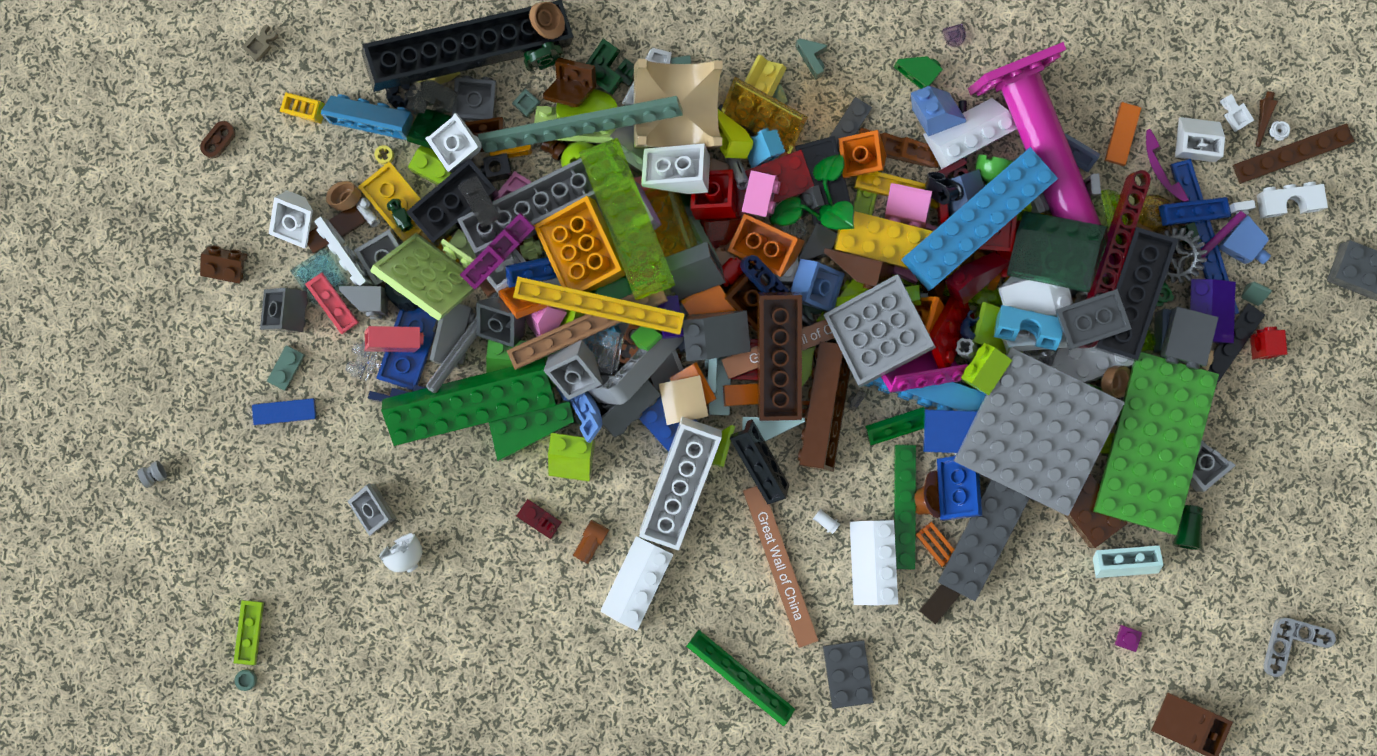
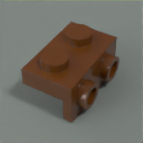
M215 245L208 246L201 253L200 276L240 284L243 280L244 261L247 259L248 254L241 253V251L235 249L226 250Z

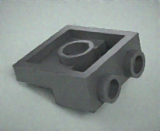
M463 75L461 78L455 77L452 117L457 113L462 120L477 121L494 118L497 96L496 80L490 77L473 79V77Z

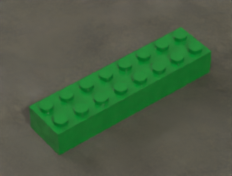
M545 359L536 360L516 370L512 366L444 383L436 393L424 388L382 399L381 411L393 445L397 446L555 406L556 401L549 376L544 372Z

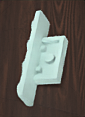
M729 356L705 360V369H708V377H705L716 397V400L709 404L710 415L730 414V406H724L723 386L731 385V379H728L721 361Z

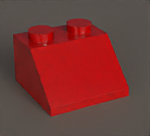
M733 169L709 171L708 193L691 194L690 209L695 220L736 218V189Z

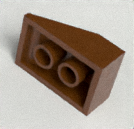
M824 249V253L854 280L863 283V288L871 289L888 280L893 275L895 266L888 263Z

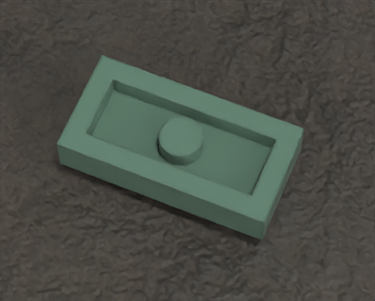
M286 345L266 382L287 391L305 354Z

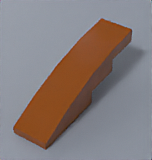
M861 128L859 134L870 132L871 130ZM885 132L880 133L887 158L935 169L938 168V162L928 144L908 137L900 138Z

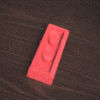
M323 272L305 283L341 334L359 323Z

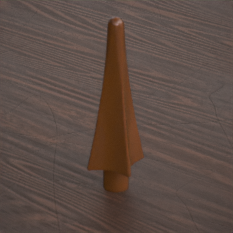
M1267 91L1266 97L1260 100L1257 147L1261 146L1267 125L1278 101L1274 100V92Z

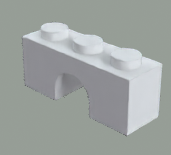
M1316 182L1304 183L1302 187H1296V184L1285 185L1283 189L1277 190L1276 187H1267L1257 195L1260 219L1279 217L1288 213L1286 206L1288 199L1294 200L1298 204L1300 214L1319 212L1328 208L1324 184L1316 185Z

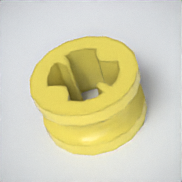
M381 145L375 150V159L380 164L385 165L389 161H393L394 153L388 146ZM382 151H385L386 153L387 151H389V153L387 154L388 158L386 160H384V158L380 159V157L382 156Z

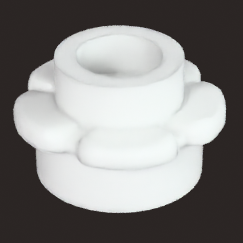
M1276 121L1272 123L1269 133L1275 140L1282 141L1289 136L1290 126L1284 121Z

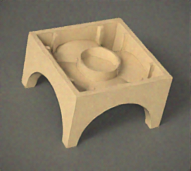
M638 59L634 64V104L677 96L683 109V116L634 125V148L647 149L705 144L709 150L721 147L722 137L720 136L718 126V89L723 61L714 60L698 64H665L651 62L647 59Z

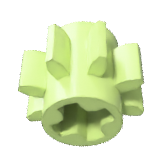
M533 236L524 240L523 245H520V251L525 260L540 259L541 255L545 254L540 239L535 240Z

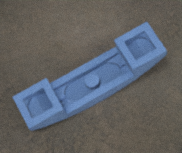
M556 386L562 399L571 403L582 422L579 429L586 441L591 443L602 428V417L594 399L587 391L568 400Z

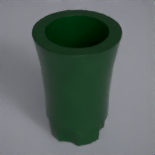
M1194 505L1184 506L1173 546L1189 550H1203L1202 525L1204 516H1202V507Z

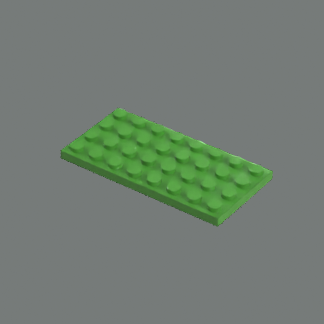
M1141 352L1138 361H1134L1123 399L1125 403L1119 414L1093 512L1177 535L1219 374L1203 369H1190L1186 367V364L1179 362L1178 364L1165 362V358Z

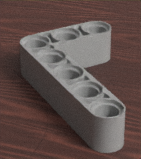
M684 336L661 339L649 351L639 349L615 376L601 375L602 385L588 392L597 403L616 405L626 403L682 343Z

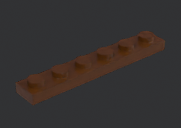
M1346 123L1236 163L1232 167L1239 184L1349 145L1355 141Z

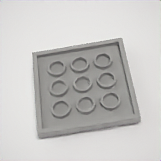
M898 274L823 314L860 388L936 348Z

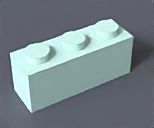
M1160 545L1096 550L1093 556L1096 578L1156 574L1163 567Z

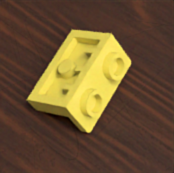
M758 55L741 90L750 99L769 104L787 68L783 64L768 61L762 55Z

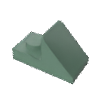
M801 38L796 40L795 47L815 80L822 77L825 66L822 60L816 57L826 52L828 46Z

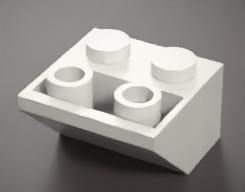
M1179 117L1175 151L1176 158L1216 162L1223 157L1225 135L1220 122Z

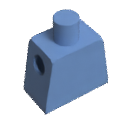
M1248 215L1218 245L1220 251L1244 264L1253 261L1254 258L1261 264H1264L1271 257L1263 249L1269 238Z

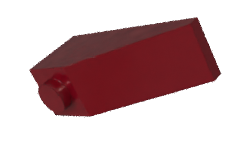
M992 252L959 267L945 280L950 295L965 305L1009 265V262L996 252Z

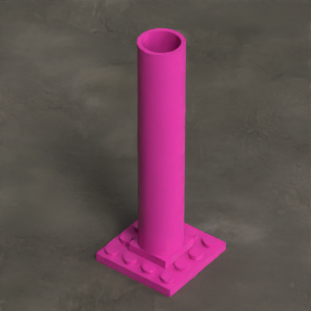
M1064 42L985 73L967 89L970 96L977 94L978 97L988 93L994 87L996 92L1002 91L1025 150L1031 147L1057 176L1058 179L1043 191V194L1067 253L1073 251L1088 268L1082 283L1084 285L1092 282L1106 235L1040 74L1051 63L1061 58V53L1066 50ZM1110 254L1109 262L1114 265L1115 258Z

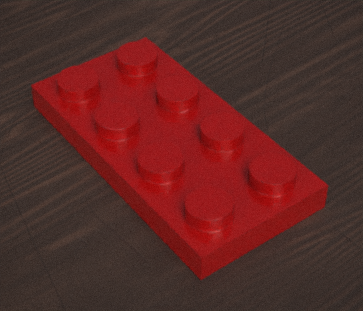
M802 150L745 171L748 179L751 170L778 177L781 185L779 193L774 194L773 201L776 203L802 194L814 186ZM735 181L736 212L738 217H741L744 213L749 214L742 212L747 188L743 190L738 189Z
M950 296L929 334L936 346L931 351L938 369L950 367L957 355V341L962 338L960 326L968 312L971 311L968 303L963 305L952 296ZM972 313L970 317L972 319H975L974 314Z

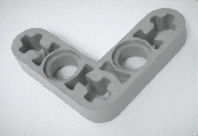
M1285 617L1276 619L1273 624L1264 661V671L1273 677H1279L1284 674L1293 639L1329 648L1336 641L1335 634L1329 629ZM1286 621V625L1289 626L1288 630H1284L1283 632V629L1280 628V625L1285 624ZM1304 626L1309 629V635L1306 638H1302L1299 634L1300 629ZM1283 633V636H1287V638H1280L1277 635H1282ZM1315 634H1326L1329 640L1323 643L1322 639L1315 638ZM1278 641L1284 644V650L1280 653H1277L1274 649V645ZM1272 655L1282 657V659L1276 660V658H1273ZM1276 662V665L1279 666V669L1274 670L1273 672V669L1270 668V665L1275 664Z

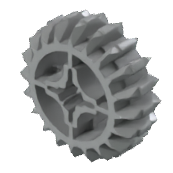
M1173 228L1172 234L1169 230L1164 231L1166 236L1178 239L1174 254L1177 251L1179 254H1187L1181 258L1172 257L1171 262L1177 271L1169 268L1165 280L1171 276V283L1176 282L1177 278L1179 283H1183L1185 278L1190 281L1192 275L1198 276L1199 272L1197 269H1204L1200 262L1207 261V258L1201 257V255L1207 253V250L1200 249L1205 243H1197L1200 236L1197 235L1192 238L1194 234L1192 230L1186 235V228H1181L1180 232L1177 228ZM1180 239L1189 243L1193 250L1184 249ZM1189 257H1194L1191 267L1184 271L1185 260Z

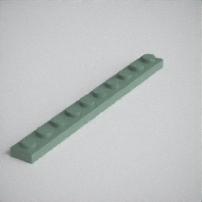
M673 96L478 134V138L481 142V147L485 153L683 116V109L678 97Z

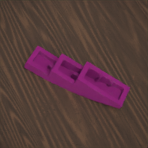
M520 212L465 268L460 276L475 290L535 229V226Z

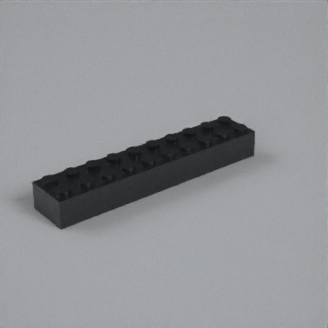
M562 0L552 2L560 9L565 21L562 35L555 39L545 38L533 28L529 19L532 7L530 6L362 44L361 53L373 92L522 58L527 51L541 49L542 45L547 42H554V45H559L562 48L569 47L574 36Z

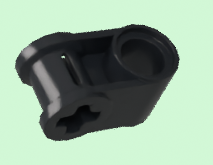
M929 172L927 174L924 190L932 191V199L943 205L948 204L951 200L958 201L962 199L964 191L961 184L939 172Z

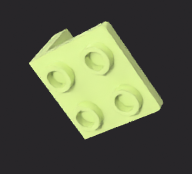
M459 229L449 242L444 239L441 241L443 251L446 252L445 255L453 261H456V259L460 260L464 268L476 258L464 232Z

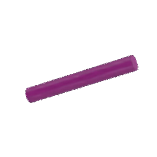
M1242 211L1237 213L1201 249L1207 250V253L1201 255V257H1205L1246 217V214Z

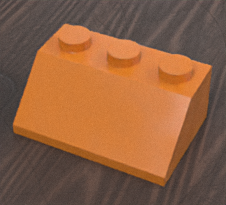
M744 213L728 248V252L741 258L755 255L772 273L782 277L796 261L805 240Z

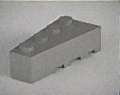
M1203 440L1201 441L1190 483L1196 492H1205L1236 466L1221 456L1222 454L1205 444Z

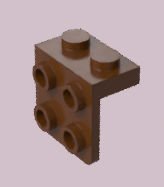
M559 57L555 61L556 80L543 93V99L570 107H579L596 88L595 66Z

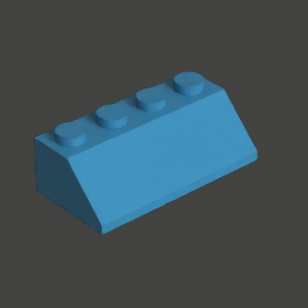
M338 94L337 97L331 95L321 111V115L330 124L407 140V135L414 119L411 112L406 108L397 107V109H392L384 103L373 105L369 104L368 100L360 98L357 101L350 100V97Z

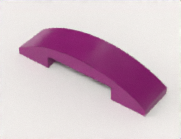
M1146 130V149L1154 173L1174 197L1182 202H1189L1179 182L1171 185L1155 155V152L1162 148L1152 130Z

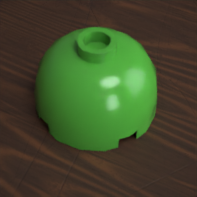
M979 154L975 170L979 169L982 181L986 182L985 185H987L1014 161L998 157L986 158L987 155Z

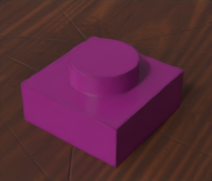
M1120 625L1114 645L1136 652L1142 632Z

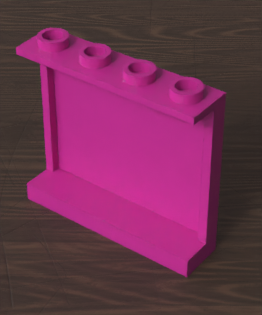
M930 350L881 376L890 393L902 392L914 388L958 382L962 380L961 377L968 364L958 366L954 360L950 367L938 369Z

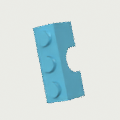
M1001 305L996 317L994 337L1015 342L1019 331L1027 330L1035 336L1036 347L1057 350L1062 340L1063 332L1058 317Z

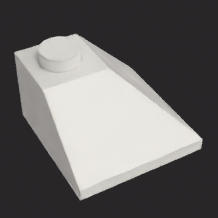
M288 190L274 197L269 234L306 248L313 214L307 199Z

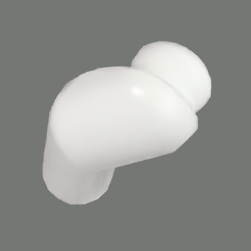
M361 198L357 203L358 211L371 227H377L380 221L369 208L370 201L366 198Z

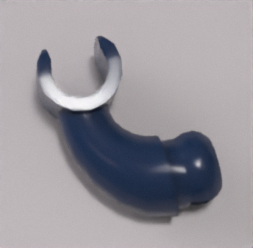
M972 310L968 312L960 326V334L964 339L970 338L973 340L976 337L975 333L971 331L970 326H974L977 323L979 316L977 319H972L970 317L973 312Z

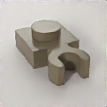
M267 24L262 27L260 36L254 32L241 47L257 62L272 48L268 43L278 38V34L275 31L271 35H267V32L271 29Z

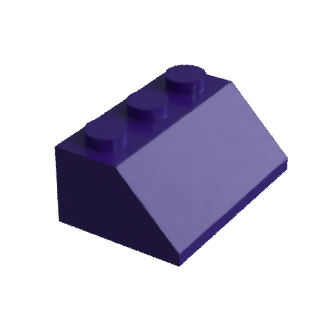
M1191 279L1190 310L1218 317L1212 343H1234L1236 282L1217 279Z

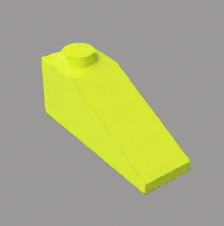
M718 109V126L720 136L722 137L720 150L725 158L747 159L750 150L753 148V140L746 129Z

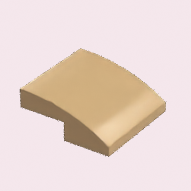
M700 375L659 384L667 425L679 423L682 417L691 420L709 417Z

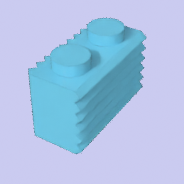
M769 128L757 132L758 135L751 137L753 148L748 155L751 168L772 161L785 152L782 141H780V134L777 133L778 130L769 131Z

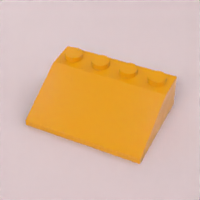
M585 196L534 225L561 286L590 292L613 283L626 275L628 269L596 200L591 197Z

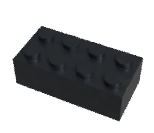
M469 158L406 212L431 242L438 247L443 239L446 240L461 227L457 220L458 218L489 204L499 193Z

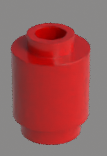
M730 257L722 265L725 283L721 285L725 288L728 285L731 286L743 274L740 267L741 260L737 257L735 259Z

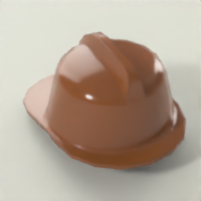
M930 471L927 474L924 486L915 493L916 513L919 515L931 514L935 518L940 517L937 471Z

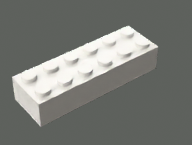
M685 417L681 418L640 527L639 537L679 550L720 444L722 430Z

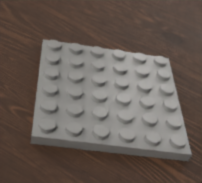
M1009 347L1006 356L1012 359V362L990 395L985 396L954 462L1069 516L1125 402Z

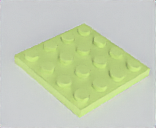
M417 233L376 262L370 270L379 279L389 284L397 292L404 295L438 321L474 291L460 276L465 268L447 257L444 252Z

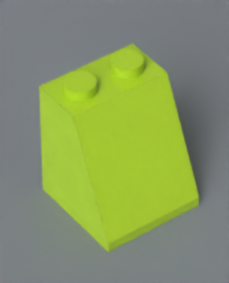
M982 302L977 307L975 319L979 316V320L971 329L976 335L972 341L978 349L985 342L1006 355L1007 351L1002 339L994 337L996 317L1000 307Z
M551 433L548 450L549 476L590 482L595 440L593 439L591 443H588L584 437Z

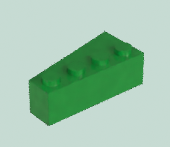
M571 403L556 404L555 406L489 422L497 461L501 462L551 436V433H557L575 424Z

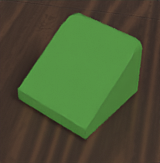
M641 326L631 335V339L636 346L647 351L663 337L656 330Z

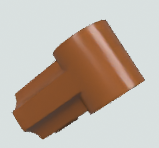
M591 519L573 556L589 564L599 545L601 546L610 529Z

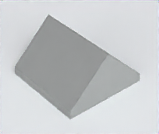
M367 484L347 501L369 536L397 519L375 484Z

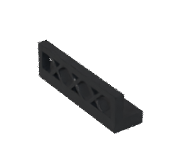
M751 419L747 421L744 430L731 434L730 440L768 505L786 499L789 483L756 424Z

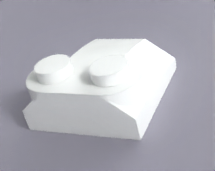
M457 113L433 134L426 137V140L448 172L458 169L469 158L472 159L482 148L479 138L472 134Z

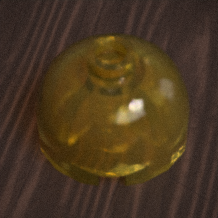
M1146 195L1138 223L1156 233L1163 232L1169 226L1162 225L1159 206L1170 204V202L1160 195Z

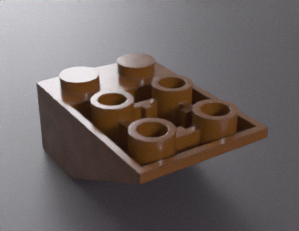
M1167 692L1151 731L1205 756H1219L1233 721Z

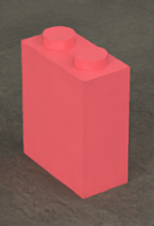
M368 326L365 330V352H416L424 342V335L420 332V327Z

